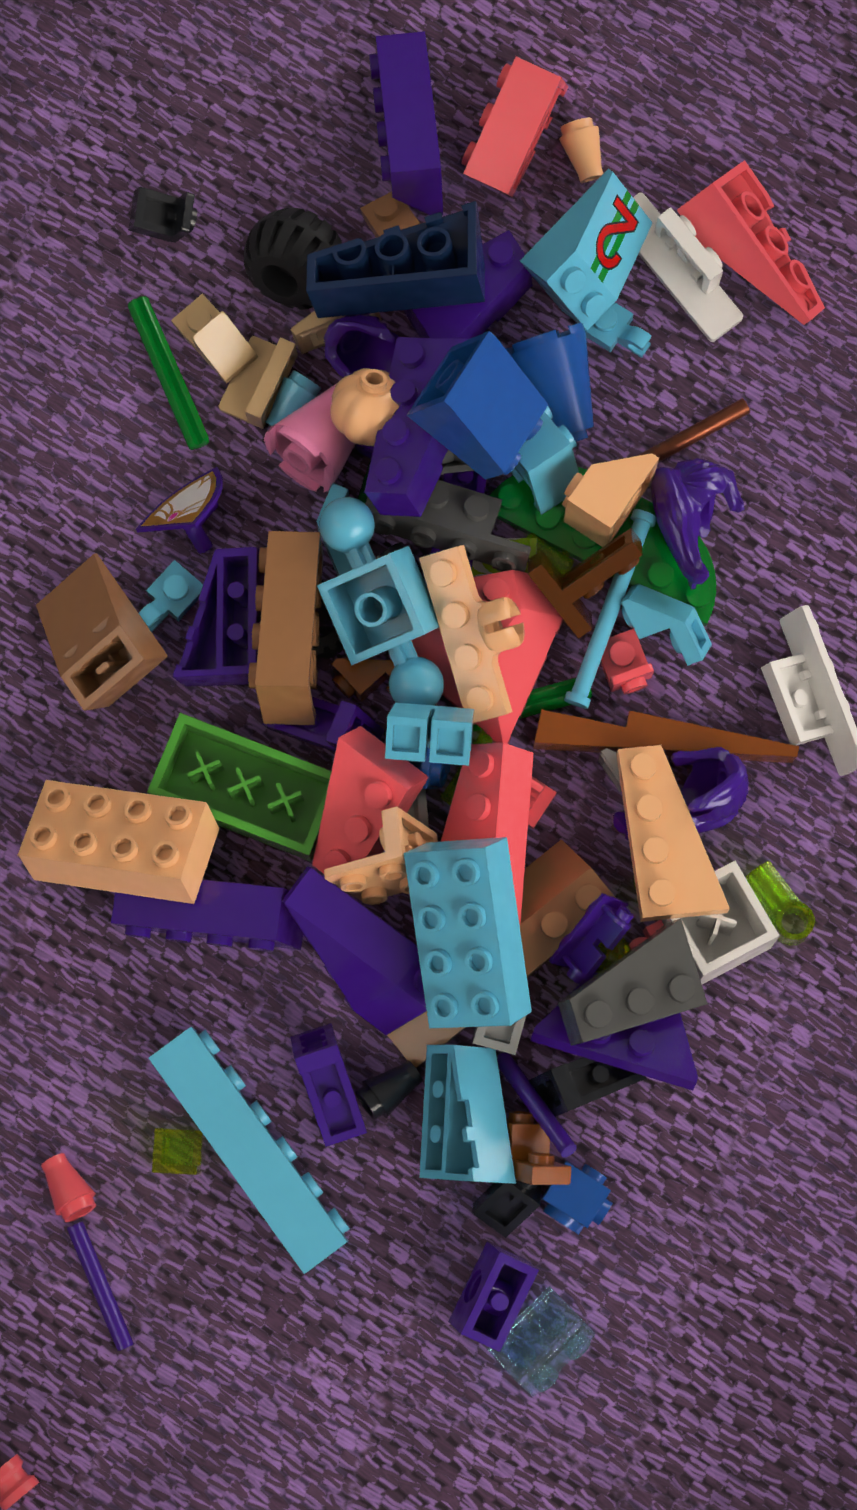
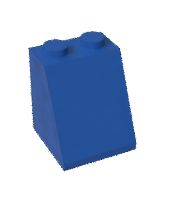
M487 331L449 349L406 416L486 480L502 474L507 475L517 466L521 459V454L518 453L525 441L533 438L543 424V420L540 417L549 404L497 337L490 331Z

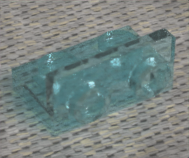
M549 1286L515 1320L501 1351L498 1352L490 1347L487 1350L516 1382L533 1397L538 1392H544L549 1389L558 1379V1372L570 1360L578 1359L587 1351L590 1346V1340L595 1336V1332Z

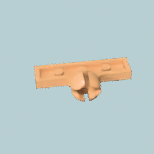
M464 545L420 557L419 560L462 707L474 709L473 723L513 712L499 667L498 655L502 651L520 646L524 641V623L503 628L501 620L520 615L519 608L508 597L488 602L482 601L478 595Z

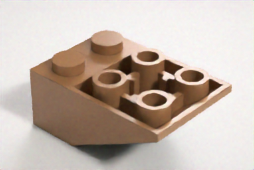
M97 553L87 559L36 604L60 677L84 711L109 707L168 657Z

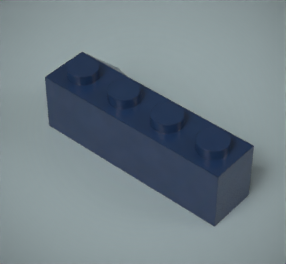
M473 201L461 205L462 211L443 217L441 212L424 217V223L400 230L399 225L383 230V235L368 241L357 238L307 254L306 291L317 318L485 302V263L477 202Z

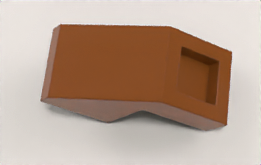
M337 658L331 664L333 672L336 674L332 681L348 699L354 694L362 702L385 680L389 681L395 666L392 660L366 659L351 666L348 658ZM388 685V686L386 687V689H387V691H388L389 694H390L389 685Z
M509 1111L506 1121L515 1179L530 1185H569L571 1182V1166L555 1162V1155L549 1153L550 1139L538 1122L534 1120L533 1115L527 1111Z

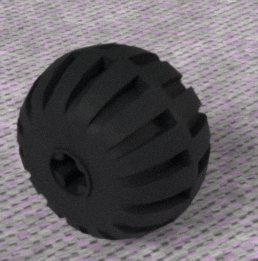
M292 207L271 212L254 225L244 247V267L248 279L253 287L260 290L259 293L288 308L293 309V307H296L299 310L313 308L306 291L307 254L341 244V238L335 230H331L332 226L325 219L323 221L320 220L318 215L311 211L305 212L304 209Z

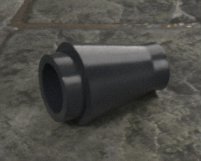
M407 1060L398 1067L362 1081V1087L355 1091L359 1102L373 1120L378 1119L382 1115L387 1118L423 1080L416 1067Z

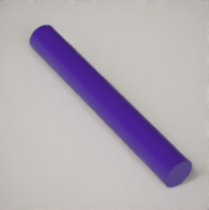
M506 1052L497 1056L498 1068L562 1157L572 1155L576 1151L577 1146L512 1056Z
M83 1221L66 1228L117 1351L134 1345Z

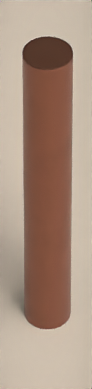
M742 398L639 455L652 453L659 457V463L750 413V409Z

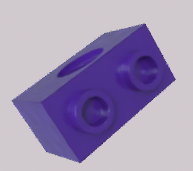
M487 1241L448 1322L461 1335L500 1352L539 1270L526 1259Z

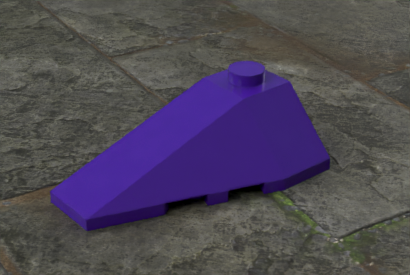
M307 866L286 894L282 903L307 942L317 952L325 965L324 968L329 976L335 980L351 1010L385 1035L426 1012L417 945L339 887L325 880L324 876L316 870Z

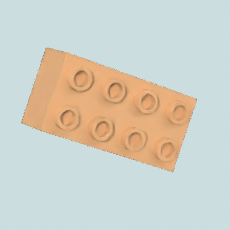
M45 780L18 856L36 881L195 904L220 828L207 802Z

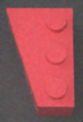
M517 56L512 65L506 63L503 67L496 85L501 90L495 104L489 102L486 105L479 121V126L483 127L477 143L470 142L462 159V165L466 166L464 175L510 197H513L536 152L534 149L543 129L547 130L552 121L550 114L558 96L564 97L568 89V85L562 77Z
M362 726L338 737L312 865L323 874L324 869L383 853L384 849L379 837L380 829L383 827L381 811L397 806L407 813L429 778L406 760L385 759L386 744Z

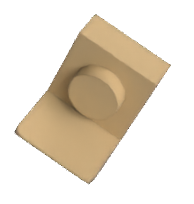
M203 293L171 320L176 329L226 384L258 358L256 352L224 311L219 312Z

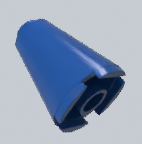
M583 323L569 325V330L561 333L552 330L515 343L510 348H505L549 404L548 407L553 415L551 420L557 427L564 425L572 434L575 442L589 438L586 430L594 427L587 339Z

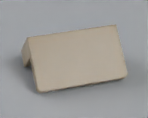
M252 336L248 343L256 352L258 358L229 382L220 401L219 410L264 429L265 421L270 415L283 378H288L298 355L296 344L280 337L277 345Z

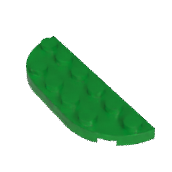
M578 467L579 473L584 476L587 469ZM512 475L489 495L502 499L497 519L537 538L541 542L580 562L603 548L563 522L566 509L562 505L563 501L541 515L534 505L535 500L532 490L524 480L518 483ZM641 497L634 509L644 510L655 515L653 503ZM633 510L613 540L632 528L634 521L631 519ZM656 521L655 527L649 528L642 547L643 555L639 557L640 561L635 566L628 587L631 588V586L641 584L695 607L703 626L706 627L715 604L716 574L710 553L703 540L698 536L700 556L710 576L702 585L697 584L696 589L690 590L687 578L680 571Z

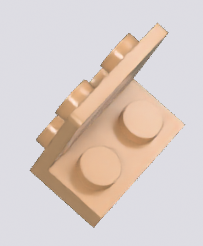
M397 806L381 811L383 827L380 829L379 837L381 845L385 850L384 853L324 869L325 880L333 883L342 891L349 893L364 904H380L387 901L388 896L399 893L409 894L404 853L428 842H438L436 832Z

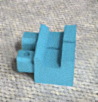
M395 702L387 716L385 759L425 762L427 748H430V763L469 766L474 709Z

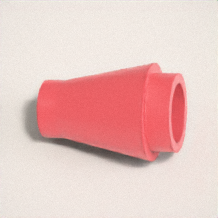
M64 1153L57 1154L42 1163L41 1168L46 1176L56 1215H61L64 1221L68 1223L85 1216L96 1207L93 1199L95 1192L69 1163Z

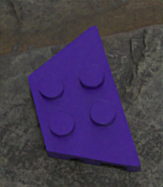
M594 972L591 978H593L598 973ZM584 979V980L581 982V984H579L573 991H575L577 988H579L580 986H582V985H583L584 983H586L588 980H585V979ZM557 1005L535 1026L530 1040L692 1091L698 1080L681 1013L584 1043L570 1045L562 1015Z

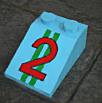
M608 169L532 247L520 262L556 305L574 321L583 323L584 328L588 331L617 301L653 223L614 172Z

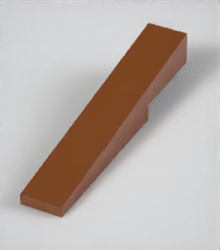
M541 709L533 749L595 753H601V751L608 748L617 753L618 749L662 745L665 755L672 757V754L678 751H699L722 747L728 750L730 754L739 756L744 761L793 763L799 751V746L634 711H629L625 727L543 709Z

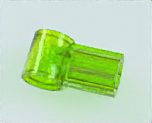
M768 860L751 871L745 878L779 934L778 940L788 946L798 945L804 942L812 932L815 925L814 914L806 904L798 899ZM793 913L801 917L804 922V931L799 934L787 932L782 925V917L784 915Z

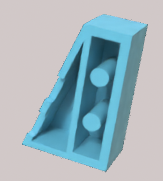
M548 406L540 417L543 420L540 430L533 438L525 441L518 452L521 454V459L511 471L518 483L524 480L531 488L535 500L534 505L541 515L564 501L566 497L564 492L575 474L579 472L573 448L577 444L572 434L564 425L557 427L551 420L553 415Z

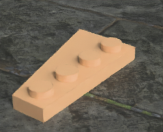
M662 745L618 749L616 756L640 922L728 913L730 907Z

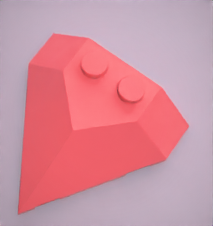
M517 570L474 577L478 595L482 601L488 602L508 597L519 608L521 614L501 620L502 627L506 628L524 623L525 630L524 641L520 646L502 651L498 655L499 667L513 712L473 723L474 725L477 724L489 735L493 743L504 742L509 744L518 718L523 713L547 659V653L554 637L558 634L563 623L562 617L533 582L528 573ZM440 628L411 640L418 657L431 660L440 669L444 679L442 695L455 707L463 708Z

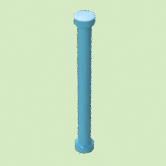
M634 509L631 515V519L634 521L632 529L640 538L643 547L649 528L655 527L657 519L655 515L647 511ZM635 567L623 575H619L618 572L614 574L572 691L566 692L564 701L584 709L589 707L591 700L587 697Z

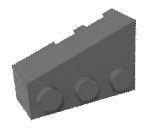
M681 918L665 924L656 933L632 948L623 957L558 1002L570 1045L584 1043L708 1004Z

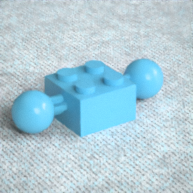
M352 497L335 499L323 510L319 521V529L323 540L328 546L346 554L352 570L317 585V588L351 666L388 650L395 666L389 678V691L393 700L397 703L435 705L443 694V675L438 666L431 660L418 657L411 640L439 628L428 588L409 546H406L376 559L369 544L375 529L374 516L369 507L359 499Z

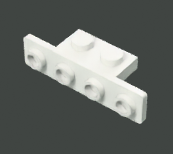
M638 193L633 198L653 223L638 255L710 342H715L743 319L742 312L719 286L723 274L721 259L712 248L703 247L695 237L696 230L688 218L684 215L679 217L671 207L660 214L644 193Z
M808 605L800 606L780 619V625L792 656L769 662L761 667L790 744L797 746L825 738L837 772L840 776H844L857 770V727L811 609Z

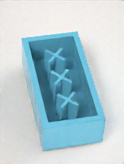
M507 837L428 842L405 852L404 859L429 1029L511 1026L531 1013L532 1009Z

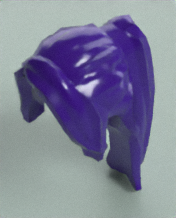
M370 313L347 315L343 318L335 319L329 324L324 335L326 345L325 357L342 378L363 368L383 370L390 373L395 344L399 336L389 331L387 324L380 322L379 317L372 316Z
M699 458L680 461L676 464L675 468H657L651 483V496L657 523L680 571L687 578L690 590L696 589L697 584L702 585L710 576L700 556L698 536L705 538L711 531L710 522L713 517L716 494H724L730 511L739 513L745 510L733 471L714 464L709 460Z
M722 747L673 753L671 759L675 766L693 764L692 771L686 778L685 784L680 788V791L698 834L723 827L731 822L739 813L738 810L746 801L749 781L747 769L739 756L730 754L728 750ZM616 812L613 815L614 827L619 833L625 834L626 840H629L625 812Z

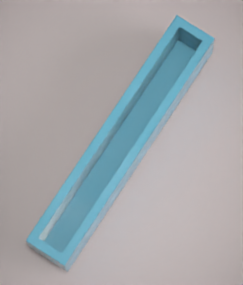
M189 1027L151 1055L149 1060L305 1274L348 1242L344 1233L350 1228L335 1207L329 1212L324 1208L318 1199L324 1192L309 1172L303 1176L300 1175L292 1163L298 1156L286 1139L281 1136L275 1140L266 1126L272 1120L259 1102L256 1100L250 1105L242 1095L240 1090L246 1087V1084L232 1065L226 1069L221 1066L214 1056L221 1050L209 1033L204 1030L198 1034L193 1027Z

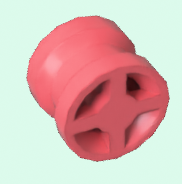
M18 1454L0 1467V1507L2 1510L10 1508L39 1483L34 1475H28L22 1468L23 1460Z

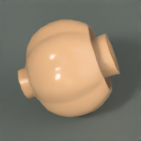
M363 368L342 378L334 388L330 409L331 420L335 427L355 444L374 446L377 431L383 429L385 423L392 418L399 408V405L391 398L390 393L392 386L396 382L389 377L387 371Z

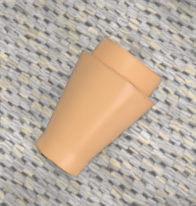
M590 117L577 119L561 126L562 137L559 140L578 174L580 183L599 179L603 175L599 127L594 126Z

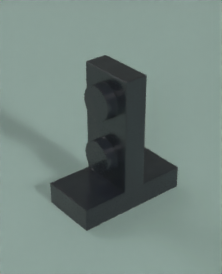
M582 1057L546 1071L529 1081L554 1116L557 1117L647 1078L640 1074Z

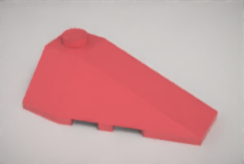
M744 160L678 208L677 211L680 216L684 215L692 223L696 230L695 237L705 248H712L721 261L805 325L825 307L805 266L798 260L790 259L787 242L791 241V238L786 228L778 230L774 227L767 213V210L772 209L774 204L763 185Z

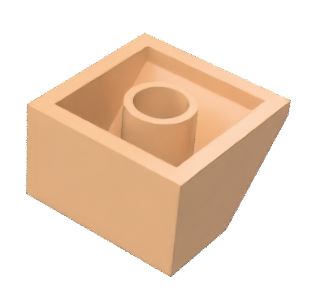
M652 453L591 464L584 476L577 472L564 492L566 497L562 505L566 509L563 522L601 547L610 543L652 483L659 457Z

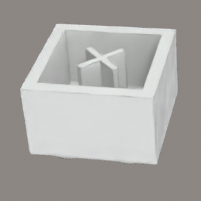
M736 860L714 871L730 907L728 913L681 918L701 984L771 949L779 937L777 930ZM680 918L664 919L662 922L665 925Z

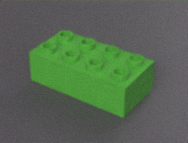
M179 713L147 793L207 802L218 826L312 862L331 771Z

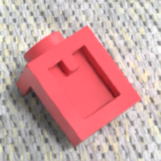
M631 629L609 637L600 663L611 692L622 689L624 694H630L647 687L646 680L652 678L654 669L652 664H648L635 630Z

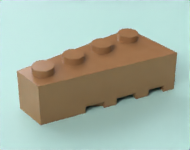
M268 531L267 547H260L259 572L265 573L264 585H257L255 605L256 611H261L260 624L254 623L252 628L253 650H258L257 662H250L248 682L250 689H256L264 724L315 725L316 709L313 706L310 689H317L318 678L316 651L312 650V646H319L320 636L319 612H315V608H321V595L317 588V585L322 583L324 553L320 532Z

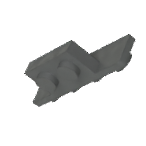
M438 480L421 517L380 515L370 499L367 498L365 504L374 516V532L398 536L424 548L433 547L439 550H446L464 545L468 560L491 565L501 572L508 570L525 572L531 547L491 535L500 511L502 499Z

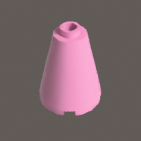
M336 384L271 426L264 437L269 454L271 455L276 450L283 459L278 466L300 485L315 492L320 486L324 487V492L329 491L331 485L336 482L355 446V443L348 440L331 420L332 394Z

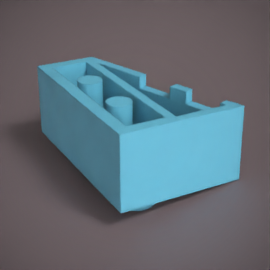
M427 1045L419 1178L516 1184L495 1049L462 1045Z

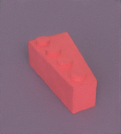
M504 742L471 744L469 766L462 765L441 842L507 837L520 925L534 753Z

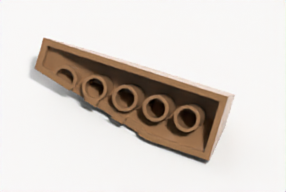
M562 839L526 867L524 871L520 932L527 978L549 961L559 948L561 940L571 933L593 901L597 900L602 893L615 897L594 870ZM426 1011L387 1036L406 1060H409L417 1068L426 1061L427 1045H445L466 1027L429 1029Z

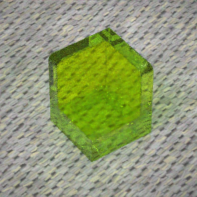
M155 1128L152 1173L201 1175L203 1133L200 1130Z

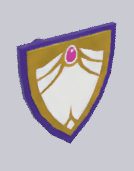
M218 467L193 479L162 501L135 529L137 533L184 529L199 554L210 550L213 544L202 528V525L217 509V501L223 490V476Z

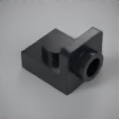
M516 1180V1184L493 1183L473 1202L472 1214L506 1238L540 1206L541 1185H530Z

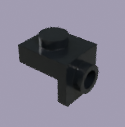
M143 187L137 188L133 195L128 231L176 243L192 232L196 224L197 209L193 208L195 194L185 192L178 198Z

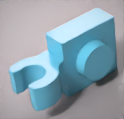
M614 303L588 331L585 329L586 337L607 351L611 352L614 346L619 343L641 358L650 347L651 343L649 340L652 336L637 326H630L629 324L633 320V313L617 303Z
M174 560L146 590L147 595L154 601L147 604L139 612V615L151 632L158 627L168 614L179 622L198 601L203 584Z

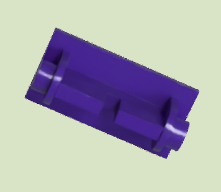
M602 893L597 900L588 906L585 915L571 933L561 940L559 948L549 959L550 963L569 968L566 974L577 984H581L584 979L589 980L607 957L598 947L600 942L607 949L613 950L632 927L630 921L634 918V915L627 909L629 904L626 901Z

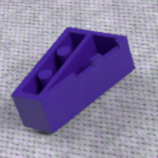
M510 230L482 244L485 263V302L404 310L420 338L471 339L483 334L495 320L498 322L533 286L532 275L520 262L525 253Z
M258 547L215 549L198 598L200 604L193 625L189 626L185 637L187 643L180 664H176L172 676L184 686L249 684L250 662H257L258 650H253L252 628L254 623L260 624L261 611H256L255 605L257 585H264L265 573L259 572L260 549Z

